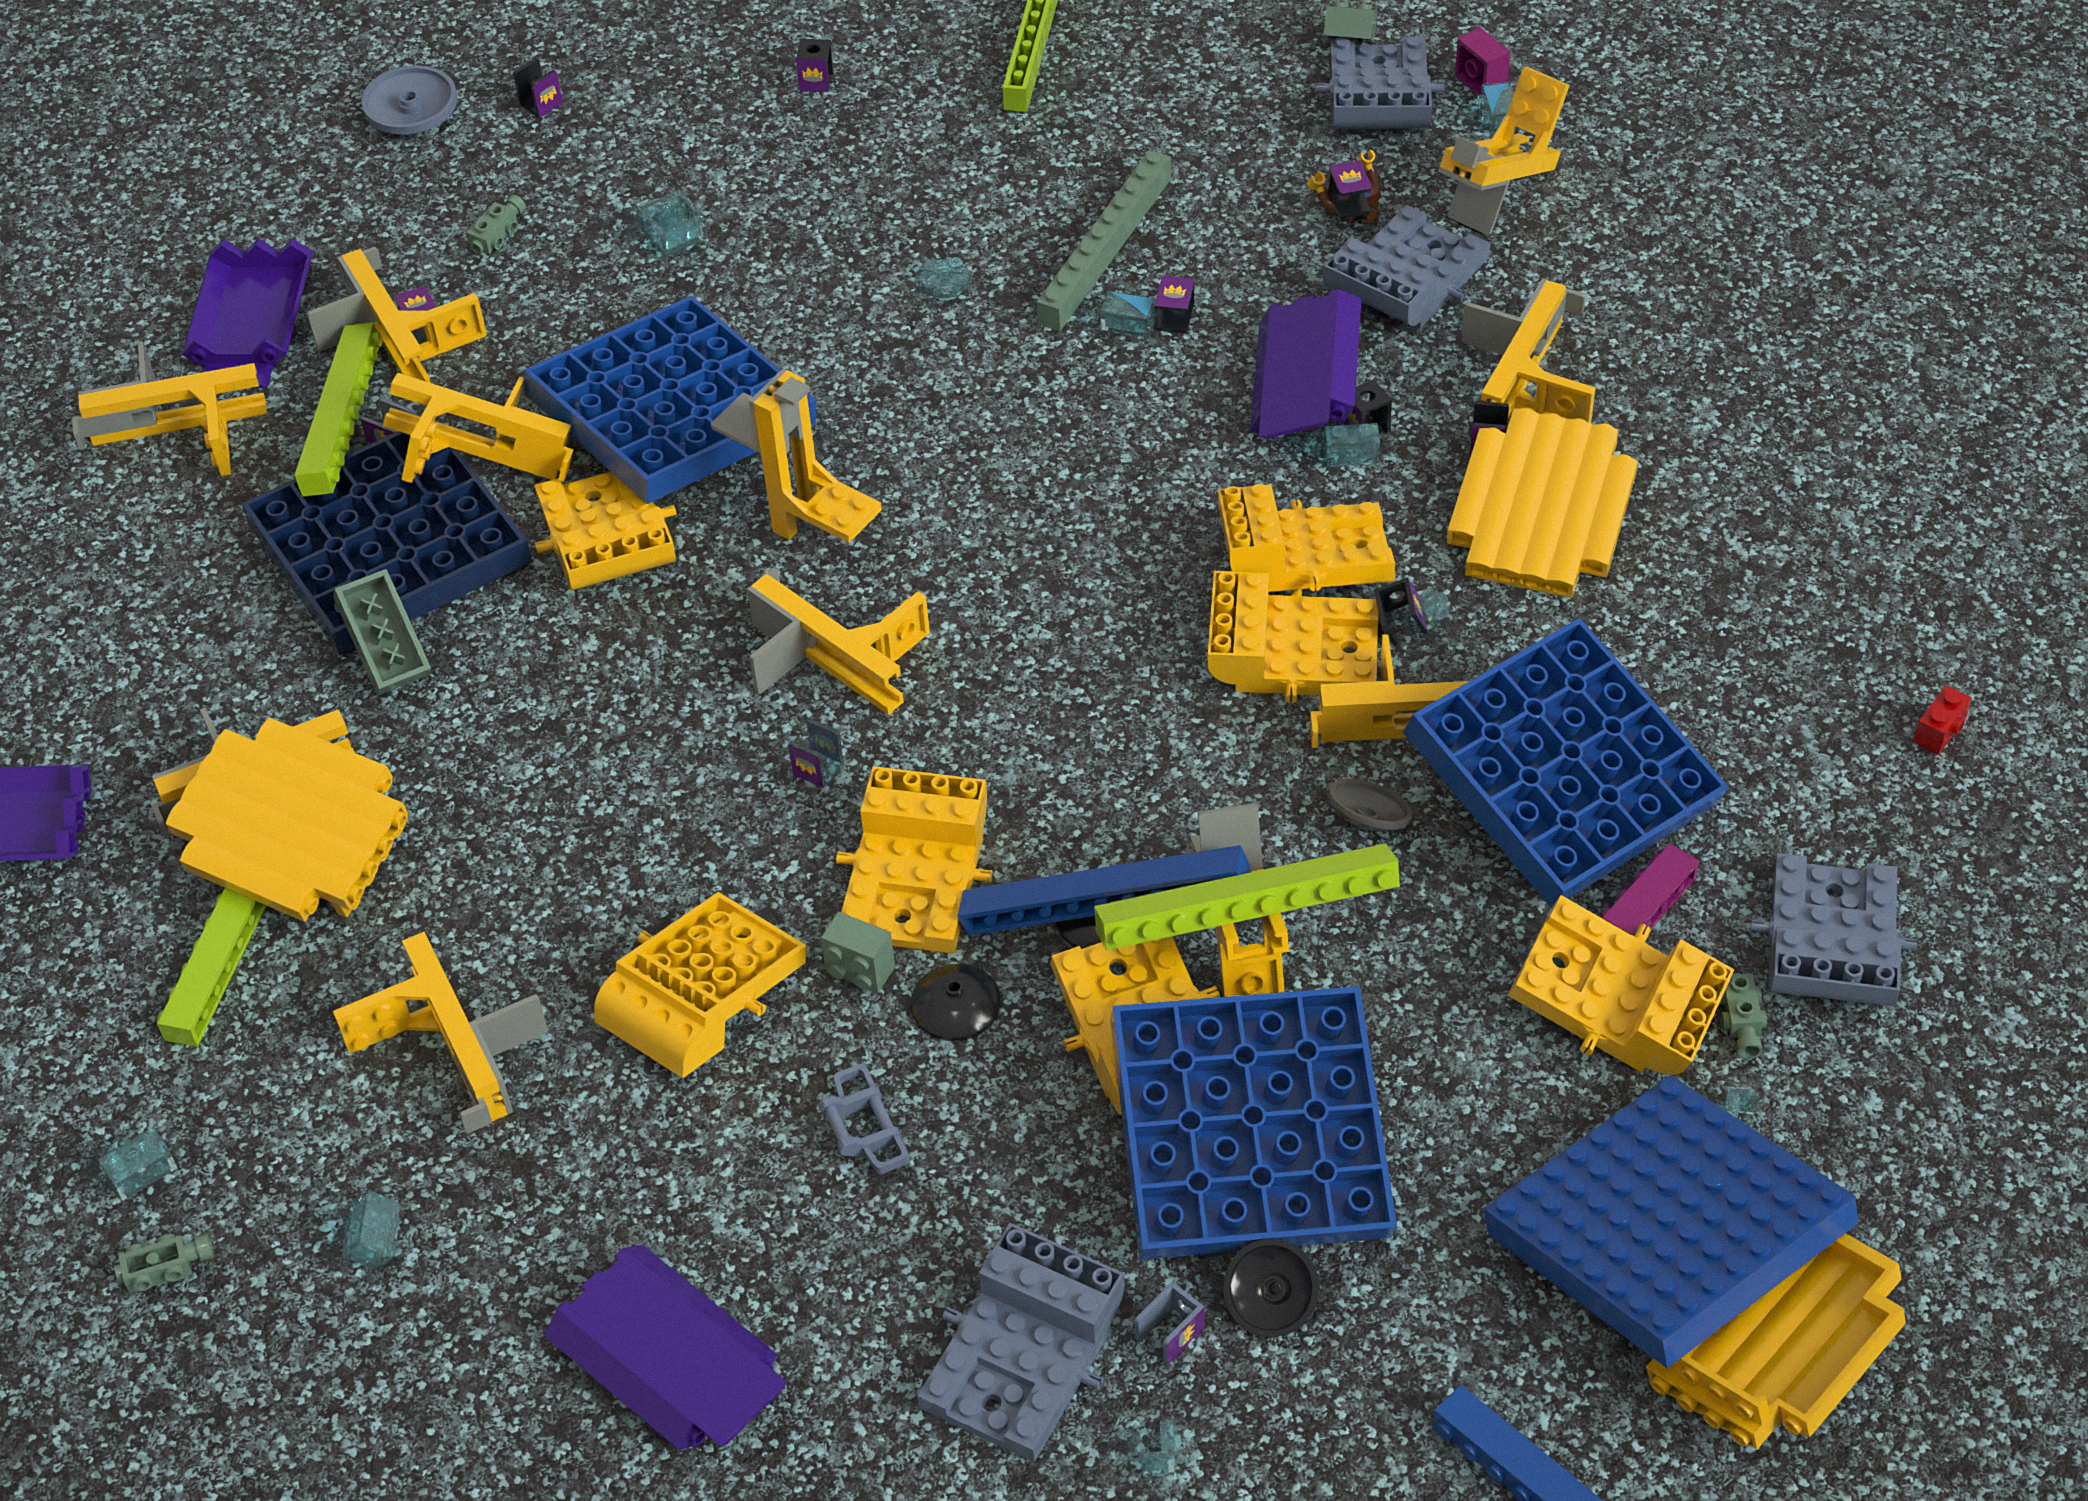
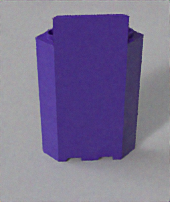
M293 238L280 251L260 239H257L246 251L223 239L210 252L181 355L202 366V373L255 363L259 386L252 388H268L273 367L288 351L313 251Z
M1337 289L1329 291L1326 296L1315 298L1312 295L1296 299L1293 304L1285 306L1275 304L1268 308L1259 322L1250 421L1251 432L1259 434L1258 437L1263 439H1274L1276 436L1325 426L1329 419L1340 423L1345 422L1355 407L1361 297Z
M89 764L0 767V861L69 859L78 854L79 844L76 843V833L83 831L86 813L83 812V801H88L91 794Z
M643 1244L622 1248L614 1256L617 1260L616 1263L605 1273L601 1270L597 1271L581 1286L584 1292L571 1304L566 1300L557 1308L544 1336L678 1450L699 1445L707 1435L720 1446L727 1445L784 1389L787 1381L773 1371L772 1366L778 1354Z

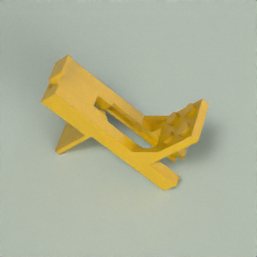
M397 373L393 379L389 394L426 405L427 407L421 417L390 407L383 423L384 427L411 435L401 479L412 483L416 474L421 475L425 460L428 461L432 453L448 447L551 480L556 479L560 471L558 480L564 482L574 449L566 447L571 425L518 408L524 384L523 377H519L505 406H501ZM448 412L495 427L497 432L496 440L436 422L435 419L438 415Z
M1382 635L1380 666L1382 681L1320 684L1319 711H1310L1312 748H1318L1319 733L1321 735V742L1407 738L1403 731L1414 713L1396 714L1397 711L1421 710L1469 681L1395 685L1389 636Z

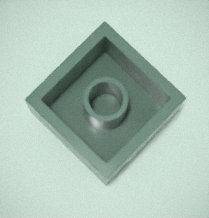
M1335 1L1332 6H1326L1324 35L1374 39L1377 10L1372 9L1371 4L1358 3L1356 8L1348 7V2Z
M838 911L821 937L826 973H829L835 979H844L854 983L860 989H869L879 993L895 968L891 932Z

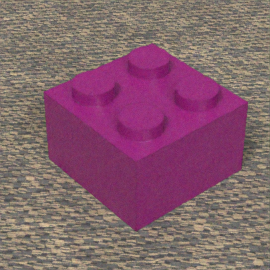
M1479 27L1457 39L1455 76L1483 100H1487L1484 86L1508 83L1510 51Z

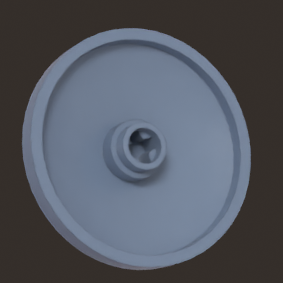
M421 65L403 66L389 70L371 81L363 92L361 103L366 120L376 129L391 134H414L429 130L444 122L456 107L457 92L452 79L439 69Z

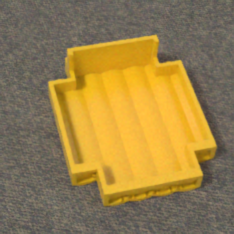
M1530 408L1513 409L1506 434L1493 427L1480 428L1447 530V544L1470 548L1466 560L1465 575L1568 598L1573 597L1580 572L1607 578L1635 480L1638 462L1625 454L1614 455L1618 430L1609 424L1592 425L1580 418L1564 419L1555 413L1539 414Z
M269 717L261 726L255 741L228 729H225L218 736L211 752L202 761L196 776L186 786L181 800L173 807L165 824L173 835L189 841L179 860L186 871L306 922L309 915L316 911L320 898L329 901L337 914L348 918L351 911L358 907L366 886L373 882L381 861H385L388 857L393 841L403 832L408 812L402 802L383 795V793L390 789L393 778L387 766Z
M1845 1233L1670 1367H1664L1653 1358L1646 1366L1650 1386L1662 1396L1668 1394L1676 1398L1679 1406L1690 1413L1695 1411L1702 1414L1705 1422L1712 1428L1717 1430L1722 1428L1730 1432L1732 1439L1743 1447L1748 1445L1758 1449L1781 1421L1783 1426L1792 1434L1799 1435L1800 1433L1810 1438L1906 1324L1903 1307L1886 1298L1901 1280L1899 1263Z

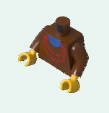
M1371 149L1368 151L1369 160L1364 158L1363 152L1358 157V161L1361 160L1363 167L1366 169V175L1372 186L1371 192L1364 193L1371 211L1370 214L1342 218L1347 223H1353L1361 218L1371 223L1377 219L1379 214L1377 210L1378 201L1381 198V188L1376 168L1373 169L1372 167L1375 153ZM1318 171L1315 174V179L1313 176L1308 179L1307 185L1310 189L1317 190L1318 193L1316 195L1325 212L1339 217L1328 191L1329 183L1322 186L1326 180L1325 175Z

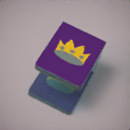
M809 718L806 725L810 749L794 741L788 744L792 773L799 778L824 788L844 763L840 732Z

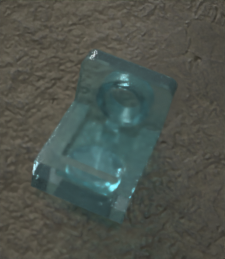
M1431 586L1419 595L1422 603L1421 610L1424 613L1425 620L1432 627L1453 610L1447 596L1443 592L1438 593Z
M1728 1088L1725 1104H1719V1107L1737 1119L1738 1113L1754 1115L1759 1101V1093L1751 1092L1747 1089Z
M1160 1421L1161 1452L1141 1453L1142 1473L1153 1476L1175 1473V1454H1181V1434H1174L1173 1421Z

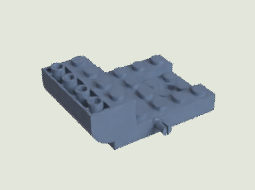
M1402 37L1401 45H1355V38H1331V80L1329 83H1315V93H1329L1332 98V129H1429L1432 114L1431 92L1444 93L1445 82H1431L1430 75H1427L1425 37Z
M1405 205L1368 243L1365 244L1351 237L1323 265V282L1334 290L1339 289L1361 297L1362 303L1410 326H1416L1421 329L1451 297L1461 302L1465 300L1467 292L1459 288L1487 261L1490 253V242L1470 233L1465 238H1461L1427 222L1426 213Z
M1777 853L1774 864L1770 922L1752 919L1750 932L1768 933L1770 939L1769 991L1895 1007L1900 993L1901 949L1916 952L1917 948L1916 938L1899 937L1896 930L1897 867L1867 863L1866 870L1807 864V856ZM1834 890L1840 893L1841 896L1831 897L1826 892Z
M1009 1223L979 1271L981 1293L972 1308L965 1314L949 1306L944 1311L943 1320L958 1325V1330L917 1395L919 1409L1035 1462L1080 1383L1089 1385L1096 1390H1099L1100 1386H1102L1104 1377L1088 1370L1111 1332V1323L1123 1297L1125 1279L1124 1273ZM989 1400H996L1001 1404L1000 1408L996 1411H987L983 1408V1405Z

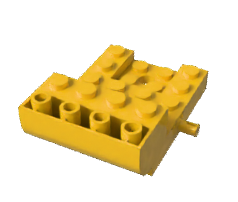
M612 472L564 485L558 480L559 478L534 485L537 499L550 533V539L535 543L538 554L554 550L560 561L569 590L573 591L676 562L674 544L664 518L677 515L674 504L663 508L657 507L653 502L646 504ZM591 498H600L599 500L594 502L589 501V499Z
M1256 484L1248 487L1231 486L1225 489H1218V506L1231 570L1234 572L1269 573V592L1308 588L1311 591H1315V588L1316 591H1319L1321 587L1395 581V561L1391 548H1388L1383 530V517L1379 502H1363L1354 505L1338 504L1330 507H1309L1303 509L1300 500H1297V505L1296 501L1293 500L1290 504L1292 510L1283 509L1277 511L1272 485Z
M1214 571L1208 644L1209 672L1219 681L1235 684L1236 692L1286 694L1285 701L1290 703V694H1292V703L1297 701V694L1320 695V684L1374 682L1377 679L1379 614L1376 599L1302 596V589L1297 591L1291 590V596L1269 595V573ZM1352 648L1356 651L1353 653H1346L1343 651V649Z
M873 766L860 810L863 828L860 846L855 854L838 851L836 856L837 864L853 865L841 913L891 932L893 946L955 954L962 923L958 918V911L963 890L971 889L974 880L991 883L993 874L992 870L976 869L983 842V828L986 817V780ZM900 916H908L910 918L905 923L895 921Z
M717 892L656 935L652 936L647 931L639 934L638 942L642 944L616 962V971L607 978L600 988L595 1000L594 1022L681 1078H684L724 1049L725 1021L743 1009L750 1010L758 1017L764 1014L766 1005L758 1002L756 999L806 963L807 945Z
M1560 895L1552 906L1508 996L1584 1039L1580 1051L1583 1053L1586 1050V1055H1591L1596 1046L1641 1073L1645 1068H1648L1657 1073L1676 1075L1684 1072L1693 1062L1734 969L1682 939L1666 956L1645 943L1651 932L1649 926L1645 929L1646 925L1640 924L1635 936H1632ZM1552 958L1561 959L1565 964V968L1557 967L1553 963Z
M1172 936L1107 951L1103 943L1100 942L1083 949L1078 946L1051 957L1050 965L1079 1032L1077 1036L1064 1039V1047H1066L1067 1052L1082 1046L1085 1047L1106 1098L1110 1099L1113 1107L1120 1115L1121 1105L1110 1023L1113 1006L1220 997L1216 986L1199 992L1193 985ZM1113 963H1121L1125 966L1126 972L1122 975H1115L1110 971L1109 966Z

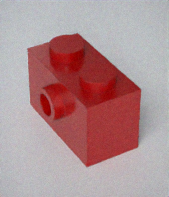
M1946 685L1920 718L1913 743L1939 755L1955 734L1958 735L1962 730L1972 697Z

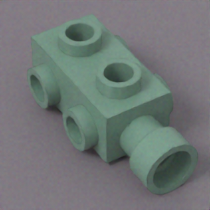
M511 195L504 205L494 202L488 210L484 211L483 215L466 232L471 250L476 254L485 252L489 255L494 249L499 250L504 243V238L508 234L513 235L518 228L516 216H519L526 209L524 201L516 195Z
M1733 973L1718 1005H1723L1724 1012H1721L1720 1015L1722 1030H1728L1730 1038H1738L1736 1041L1739 1057L1743 1059H1753L1762 1054L1763 1049L1759 1037H1761L1762 1028L1767 1026L1765 1009L1760 1010L1759 1005L1762 1000L1760 985H1755L1753 973Z
M208 1233L196 1236L194 1241L184 1243L181 1235L176 1237L175 1235L167 1234L159 1237L155 1244L148 1246L134 1244L126 1249V1253L118 1255L120 1264L114 1265V1270L119 1284L125 1283L131 1294L137 1291H146L153 1286L165 1282L178 1281L182 1277L191 1275V1261L197 1259L204 1261L214 1258L215 1255Z

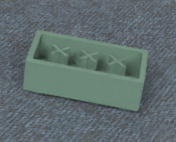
M387 569L334 589L333 598L377 696L429 675L431 667Z

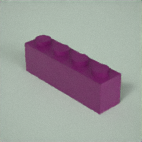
M1669 843L1662 852L1657 851L1654 854L1646 870L1641 869L1637 873L1629 889L1624 888L1618 895L1616 903L1612 907H1606L1600 918L1632 936H1635L1640 924H1645V929L1648 926L1652 929L1697 877L1699 860Z

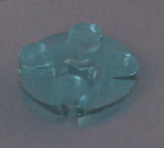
M958 257L926 261L923 265L924 269L920 273L922 291L926 295L927 292L933 294V298L937 300L958 298L962 295L961 291L965 288L968 289L970 286L969 270L963 264V260Z

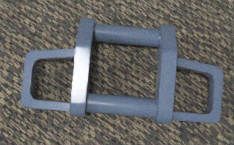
M861 1063L835 1073L834 1083L838 1097L829 1096L823 1098L818 1103L821 1113L827 1116L838 1139L837 1147L841 1155L865 1156L877 1174H884L909 1163V1154L901 1140L902 1135L898 1127L893 1126L881 1101L883 1096L879 1088L875 1086L867 1066ZM859 1076L863 1077L868 1088L845 1097L841 1084ZM871 1106L882 1130L863 1138L849 1136L841 1117ZM895 1144L901 1154L900 1156L885 1162H879L873 1154L874 1152Z

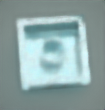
M681 189L638 208L642 232L664 257L708 238L704 215Z

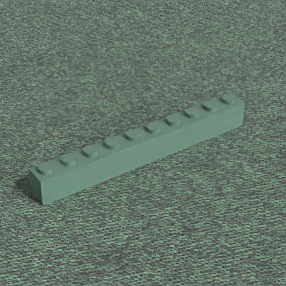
M1151 150L1146 153L1038 299L1037 317L1039 325L1057 331L1062 330L1171 180L1170 156Z

